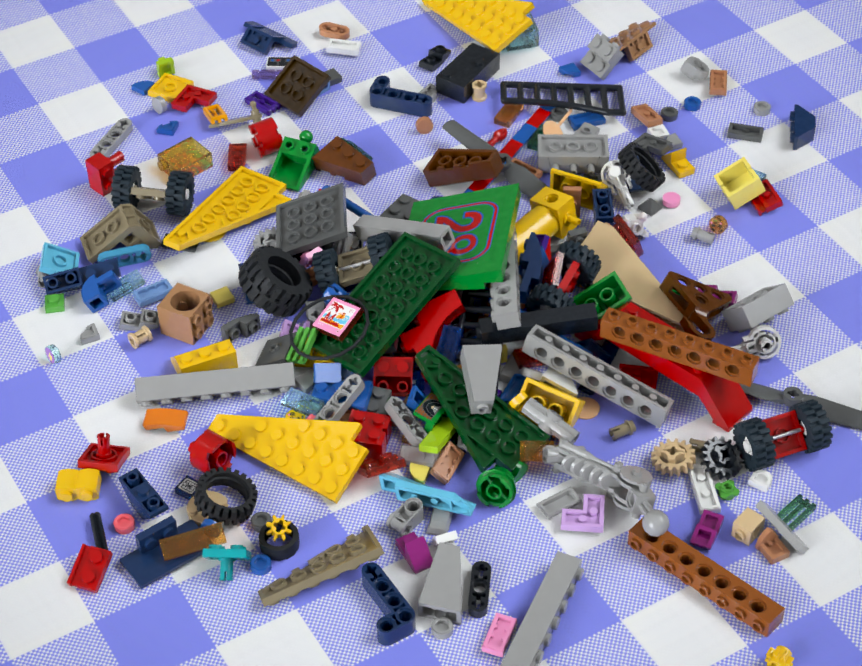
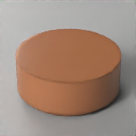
M423 116L416 121L415 126L419 133L427 134L432 131L433 123L429 117Z

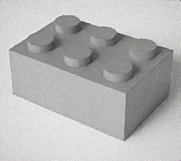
M784 283L764 287L721 312L730 332L738 331L741 333L748 329L751 331L753 328L760 326L762 322L767 323L775 319L774 315L786 313L789 311L788 307L794 305V302Z

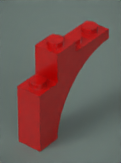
M455 289L430 300L414 318L417 327L399 335L402 340L399 345L403 353H408L410 357L415 359V355L427 345L437 350L438 343L446 328L458 316L466 312ZM421 372V374H422V376H423L425 382L428 383L427 380H426V378H425V376H424L423 373Z

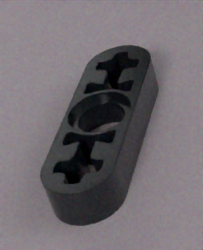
M485 561L474 563L471 571L468 612L474 618H482L488 612L491 566ZM480 570L484 571L483 578H479ZM477 586H482L486 590L484 592L479 593L476 592L474 588ZM477 600H481L480 609H476Z

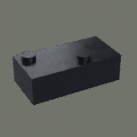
M471 43L436 76L437 93L465 103L474 93L472 83L475 80L487 82L500 69V53Z

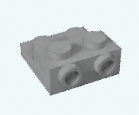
M597 33L587 47L590 50L580 63L604 81L624 54L620 51L621 47L613 41L611 44L609 42L610 38L604 34L600 36Z

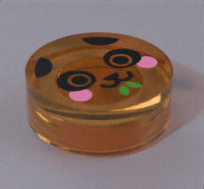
M715 215L710 219L709 226L714 233L721 234L727 229L728 223L723 216Z

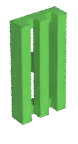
M299 326L294 338L297 348L309 355L319 331L316 328L310 329L306 327L304 329ZM291 346L286 360L288 363L305 364L307 358L300 357Z

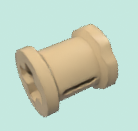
M475 80L472 83V88L474 89L472 99L475 102H483L487 99L485 93L487 83L483 80Z
M145 325L135 333L127 334L128 340L134 349L139 348V345L146 341L150 342L153 340L151 331Z

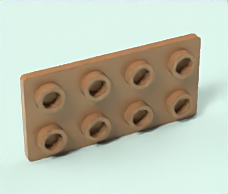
M656 22L632 23L628 26V29L619 32V35L611 38L609 42L611 44L613 41L621 47L620 51L624 49L628 61H634L653 47L647 31L653 28Z

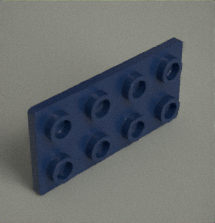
M171 515L135 535L137 550L120 558V563L142 589L201 556L203 548H209V545L213 543L192 519L177 527L176 520Z

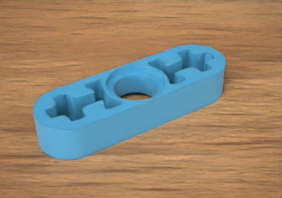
M138 244L104 251L98 255L97 259L99 263L116 257L119 267L146 262L150 260L152 254L147 244ZM124 254L129 255L126 259L120 258Z

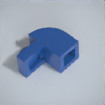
M112 270L98 278L93 274L82 286L81 295L84 304L92 313L109 305L107 294L121 287V280Z

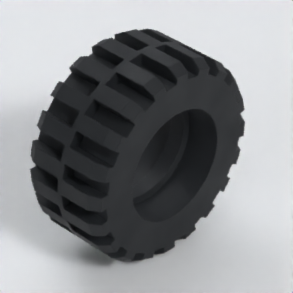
M274 246L256 248L239 269L238 279L240 286L243 287L242 291L244 294H247L248 299L254 302L259 309L262 308L265 310L264 312L271 313L276 317L294 315L308 300L313 288L310 275L305 271L306 268L296 258H293L290 253L284 252L280 248H274Z

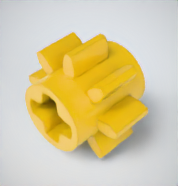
M273 515V522L266 523V526L270 528L266 535H272L274 542L277 538L285 541V533L291 534L292 530L287 529L291 521L286 522L284 515L281 518H276ZM278 524L282 525L280 532H276Z
M780 645L776 649L769 648L765 659L767 666H793L794 657H791L792 653L787 647Z

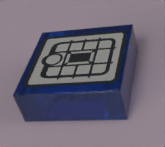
M186 475L174 488L175 493L190 500L194 496L198 480Z

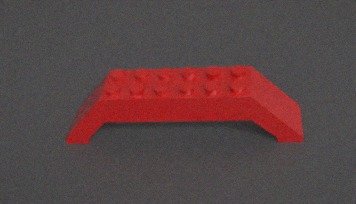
M632 302L616 309L674 328ZM601 319L598 320V330L574 333V337L581 341L590 338L595 341L605 339L600 337ZM608 340L699 396L713 419L712 423L727 432H730L736 423L741 422L753 410L750 401L737 382Z

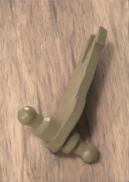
M251 101V115L221 121L220 123L216 122L215 124H210L209 128L253 120V123L261 121L262 114L256 108V102Z

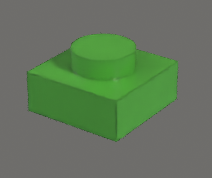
M64 293L45 295L46 313L65 312Z

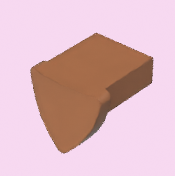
M767 527L761 533L755 548L764 555L771 565L789 557L790 551L772 528Z

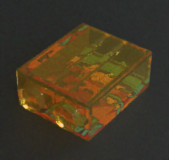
M189 137L157 154V165L168 176L172 170L192 172L194 177L213 167L212 153L193 137Z

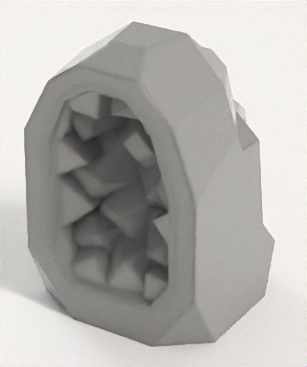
M693 56L687 58L680 68L681 72L692 80H702L709 75L708 66L699 58Z

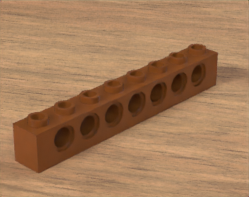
M608 307L601 319L600 337L748 387H751L757 375L759 356Z
M642 519L629 530L628 545L632 549L639 551L650 561L657 563L665 571L681 579L684 584L691 586L702 596L709 598L720 608L733 614L738 620L752 627L757 633L768 637L782 623L785 612L784 607L669 531L658 537L650 536L643 529Z

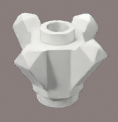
M641 212L622 216L620 224L625 240L628 241L636 235H641L644 238L648 237L649 233L644 230L643 222L647 221L648 214Z

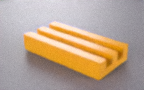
M219 104L203 107V113L211 124H215V120L218 123L221 122V119L228 121L227 114Z

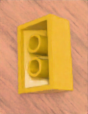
M552 168L550 172V188L563 193V186L582 187L581 207L593 210L592 189L608 188V185L558 169Z
M230 339L170 357L177 374L238 368L236 350Z
M526 377L520 392L524 390L528 398L516 407L515 410L533 424L538 425L521 412L524 404L530 398H534L547 409L558 413L564 418L563 420L573 427L586 401L541 381Z

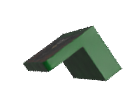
M432 392L427 395L413 412V415L426 422L424 430L427 434L433 430L443 416H447L436 395Z

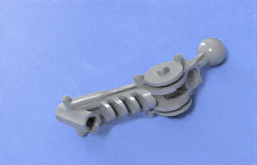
M566 436L560 437L559 445H546L543 447L542 461L544 464H552V471L554 473H560L561 471L580 481L589 482L606 490V497L613 499V502L621 509L630 511L633 518L639 519L640 515H644L642 526L644 531L650 536L658 537L668 530V516L661 510L653 509L656 496L650 488L653 476L649 471L638 466H623V463L620 461L615 462L614 465L609 464L586 451L584 446H575L569 443Z

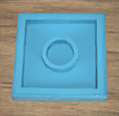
M44 242L39 271L51 275L78 267L80 253Z

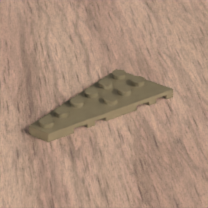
M368 524L362 527L363 532L360 534L347 536V540L342 545L335 544L308 560L309 565L303 569L297 567L291 571L292 573L288 578H279L259 590L258 594L264 607L275 605L281 599L288 596H296L300 591L308 587H316L326 579H334L342 572L357 569L360 564L367 561L377 560L384 554V551Z

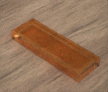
M221 522L159 540L164 562L202 551L203 548H209L210 544L222 545L227 543Z

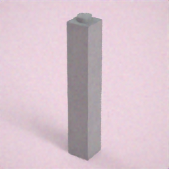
M365 214L353 225L358 239L367 241V238L370 236L388 232L391 240L395 243L406 232L445 252L455 242L450 225Z

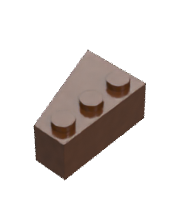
M338 136L312 157L316 170L330 172V175L342 176L345 180L363 186L377 175L374 163Z

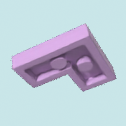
M584 494L583 510L562 508L561 530L603 533L605 495Z

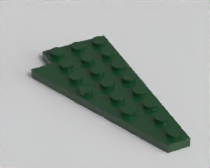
M427 345L415 355L417 365L480 472L483 473L496 463L512 473L519 461L526 462L549 441L550 436L496 395L491 413L471 414L462 369L430 345Z

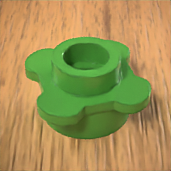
M732 480L716 483L715 485L719 497L723 500H732L734 496L739 495L740 491L734 486V481Z

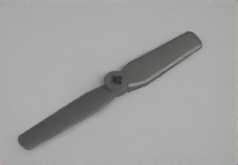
M450 120L442 126L446 132L467 149L497 150L455 120ZM499 153L504 164L501 172L504 173L510 185L519 183L520 191L529 198H532L545 186L548 187L528 169L512 162L508 154Z
M752 383L751 387L740 384L747 395L782 405L785 404L788 407L810 399L817 400L818 404L823 406L822 410L826 411V417H829L830 423L862 430L861 410L818 396L803 394L797 387H787L784 391L756 383Z

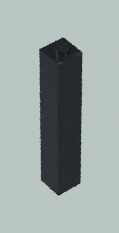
M587 303L521 313V327L498 330L496 323H492L491 317L478 319L479 327H475L477 339H481L482 345L525 340L527 334L536 324L557 336L598 330V315L595 304Z

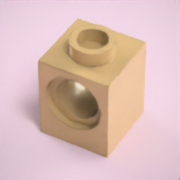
M747 507L733 522L731 536L749 546L763 532L765 517Z

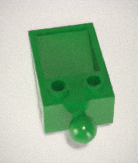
M308 130L300 133V140L284 137L269 174L270 178L287 184L286 189L296 192L301 190L315 170L312 157L320 151L317 144L310 143L313 140V135Z

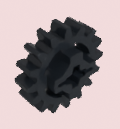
M715 436L712 440L708 439L700 450L702 452L699 458L704 460L700 464L706 465L705 472H712L711 477L718 475L719 480H722L725 476L729 480L731 477H735L743 468L741 464L744 459L739 457L742 451L736 450L737 444L731 445V439L726 442L723 436L719 440Z

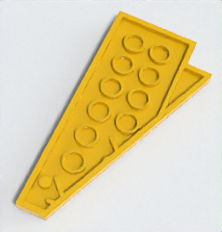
M422 0L426 7L486 48L497 53L501 52L533 24L532 20L526 16L535 8L532 2L517 0Z
M240 166L164 238L163 245L181 251L276 212V205L292 200L281 195L286 190L287 184Z
M217 414L208 428L234 442L236 449L336 504L369 453L367 448L354 442L363 427L358 422Z

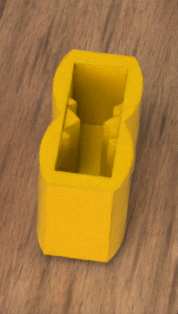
M91 468L59 470L55 487L57 499L64 502L77 499L83 501L99 499L102 481L100 471Z

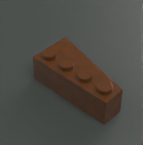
M438 148L424 168L423 173L429 186L434 187L497 178L504 164L498 150Z

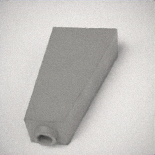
M502 344L462 346L460 362L471 414H486L492 411Z
M439 542L418 601V616L431 619L446 617L453 624L461 625L460 546Z

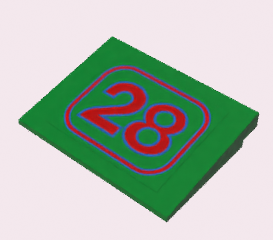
M519 183L413 203L409 220L450 225L455 238V242L446 252L459 258L461 265L439 290L485 289L486 283L503 282L521 197Z

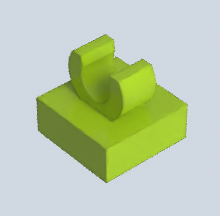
M164 56L157 58L156 67L159 78L164 73L175 74L174 60L171 57L166 59Z

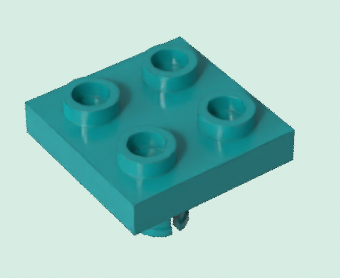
M210 544L209 548H203L202 557L208 560L220 561V581H233V562L236 560L250 561L252 552L248 551L243 545H230V549H225V546Z

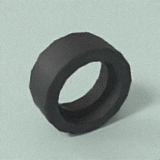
M292 522L287 528L292 530L291 534H286L292 539L289 543L282 546H273L267 543L268 538L272 535H266L267 531L270 530L266 524L260 529L258 536L260 550L263 554L269 556L271 560H285L295 555L298 551L300 544L297 527ZM278 524L276 527V532H280L281 524Z

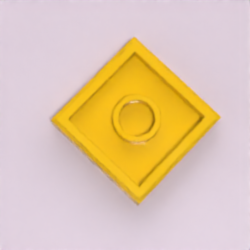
M164 73L148 90V96H161L165 101L172 103L187 84L194 86V82Z

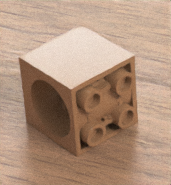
M177 283L157 306L161 334L194 345L198 339H201L204 332L214 322L210 294Z

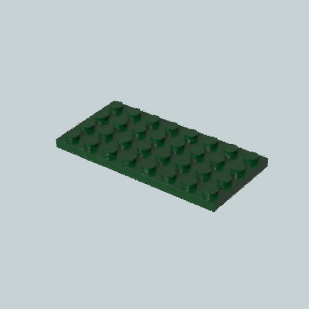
M404 232L349 294V296L360 300L368 310L370 324L365 337L351 351L330 360L340 363L342 367L363 378L461 265L460 259ZM349 299L344 300V302L359 307L360 310L340 336L319 329L312 350L326 357L340 353L356 342L362 335L366 324L365 312L358 303Z

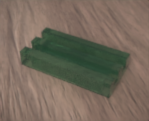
M801 494L795 497L778 513V516L787 524L804 507L807 508L788 525L792 531L816 510V504H810V500L807 498L805 500L802 499L803 496Z

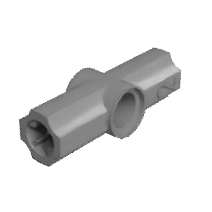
M530 398L524 404L521 412L538 424L537 426L551 436L554 435L559 440L561 436H566L571 444L576 442L580 432L563 420L564 418L558 413L547 409L534 398Z

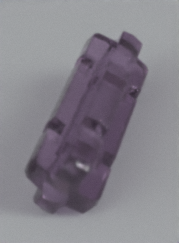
M252 70V79H275L282 70Z

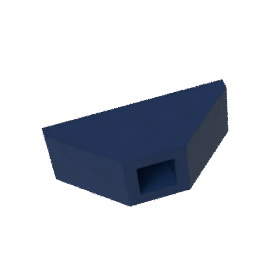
M795 104L794 111H790V121H793L790 122V143H793V150H797L812 142L816 128V117Z
M137 468L119 477V481L132 507L142 519H151L169 509L168 505Z

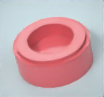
M120 514L114 519V529L119 534H129L135 529V520L130 514Z

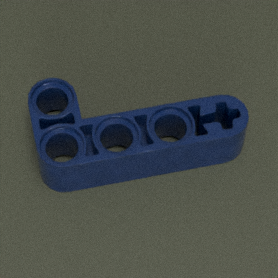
M378 76L370 87V105L374 108L419 117H429L432 115L431 96L390 88V79L387 76Z
M369 562L363 565L361 571L362 585L385 615L377 621L378 642L384 646H389L413 634L416 630L415 611L377 563Z

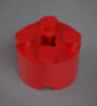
M272 117L248 125L251 135L254 136L251 138L255 148L258 147V153L261 158L279 151L283 140L281 134L277 131V124Z
M210 429L205 430L188 447L191 465L203 473L206 471L210 472L213 468L217 471L218 467H223L224 471H226L227 467L231 468L232 463H230L232 456H236L234 442Z

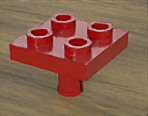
M105 433L97 434V443H90L78 459V468L97 469L106 473L118 472L130 455V447L110 445V434L106 433V437H104Z

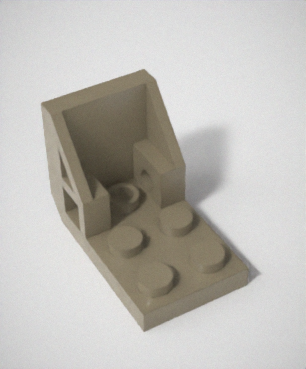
M120 204L80 237L87 259L92 264L98 260L97 257L100 253L111 250L119 242L127 247L147 244L150 248H158L162 243L153 221L132 204Z

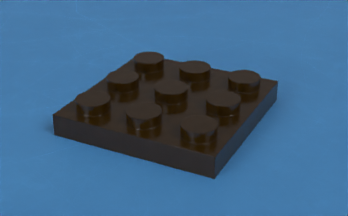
M294 55L264 94L280 103L284 108L302 117L332 78L325 72Z

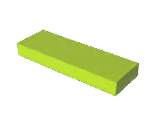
M442 417L441 421L435 425L433 430L419 444V451L438 454L457 432L449 417Z

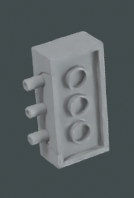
M538 134V169L543 171V173H550L551 169L554 168L575 175L577 173H588L591 176L595 173L600 174L603 166L609 162L608 135Z

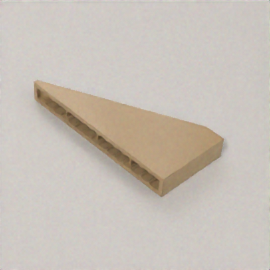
M597 221L581 244L582 246L587 245L589 250L593 249L595 251L594 255L597 254L599 256L598 260H601V269L591 285L615 271L632 297L627 303H634L675 329L684 332L679 324L683 315L659 288L661 285L612 225Z

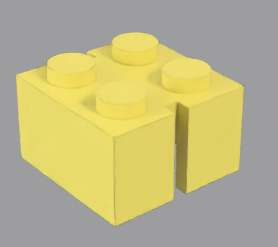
M742 157L714 175L717 184L735 210L766 191L759 176L745 157Z

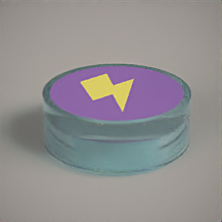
M54 344L45 347V353L50 363L56 364L61 361L60 351Z

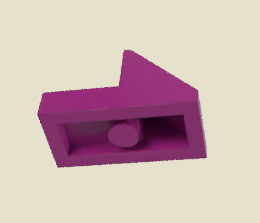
M411 532L395 539V545L415 574L431 567L433 559L424 536L418 537L415 532Z

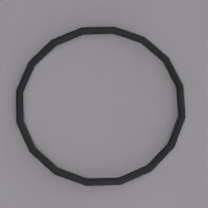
M330 295L319 298L305 306L294 318L289 330L290 344L297 354L309 360L326 361L340 357L354 349L365 337L370 324L368 310L360 300L348 295ZM333 297L349 299L358 303L364 310L366 324L362 335L352 346L340 353L326 357L310 356L301 352L294 343L293 330L297 320L307 309L319 302L332 299Z

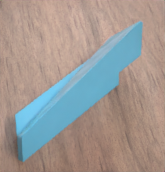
M391 472L379 474L381 489L395 492L397 500L406 501L409 498L415 497L422 501L423 506L471 516L476 507V503L465 500L454 492L436 489Z

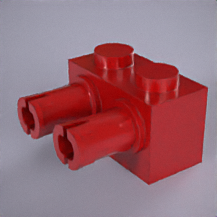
M117 151L110 157H105L98 152L85 160L90 188L103 197L112 191V178L116 170L114 167L125 161L124 154L121 151Z

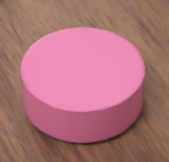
M667 192L663 195L662 204L667 208H676L680 205V195L675 192Z

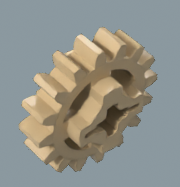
M675 438L674 442L667 439V443L659 442L660 447L654 446V451L651 452L652 466H655L656 472L661 470V475L669 473V477H672L673 474L679 477L681 472L687 474L688 469H693V464H696L695 449H692L691 444L686 445L685 440L680 443L677 438Z

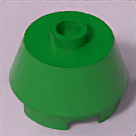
M494 467L479 475L476 482L477 496L484 505L489 506L490 504L503 508L514 500L516 496V483L514 475L508 469Z

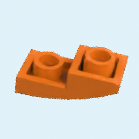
M170 408L147 409L143 427L146 430L164 428L167 432L185 430L189 413L185 410Z

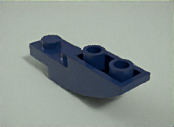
M610 188L592 189L594 225L597 221L609 223L615 228Z
M531 232L529 239L525 240V251L519 257V264L522 266V283H519L520 303L526 304L525 302L531 290L541 283L542 253L535 232Z
M113 258L85 267H76L43 276L42 278L46 294L52 295L82 289L85 281L93 274L98 278L112 270L117 277L122 276L118 260Z

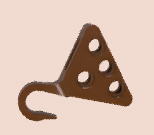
M669 271L659 288L683 315L679 324L684 332L712 341L716 332L709 321L722 315L721 311L729 306L732 297L725 292ZM678 280L683 281L686 284V286L681 284ZM695 287L700 288L703 292L698 291ZM672 290L677 291L680 295L675 294ZM690 321H692L703 333L696 330L694 325Z

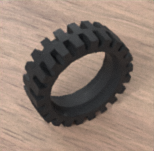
M631 142L618 153V159L623 169L645 191L653 192L665 182L666 177L662 172V168L659 167V163L641 145Z
M218 467L216 471L213 468L210 472H204V475H201L194 493V504L197 506L198 512L202 511L201 515L204 518L209 516L208 519H215L218 524L224 522L225 526H229L230 522L232 525H237L238 522L243 523L245 519L248 520L253 513L258 497L256 485L252 484L251 478L246 479V474L242 473L239 475V470L235 469L234 472H231V468L227 467L226 471H224L223 467ZM212 486H229L243 495L245 503L237 507L221 506L208 497L206 490Z

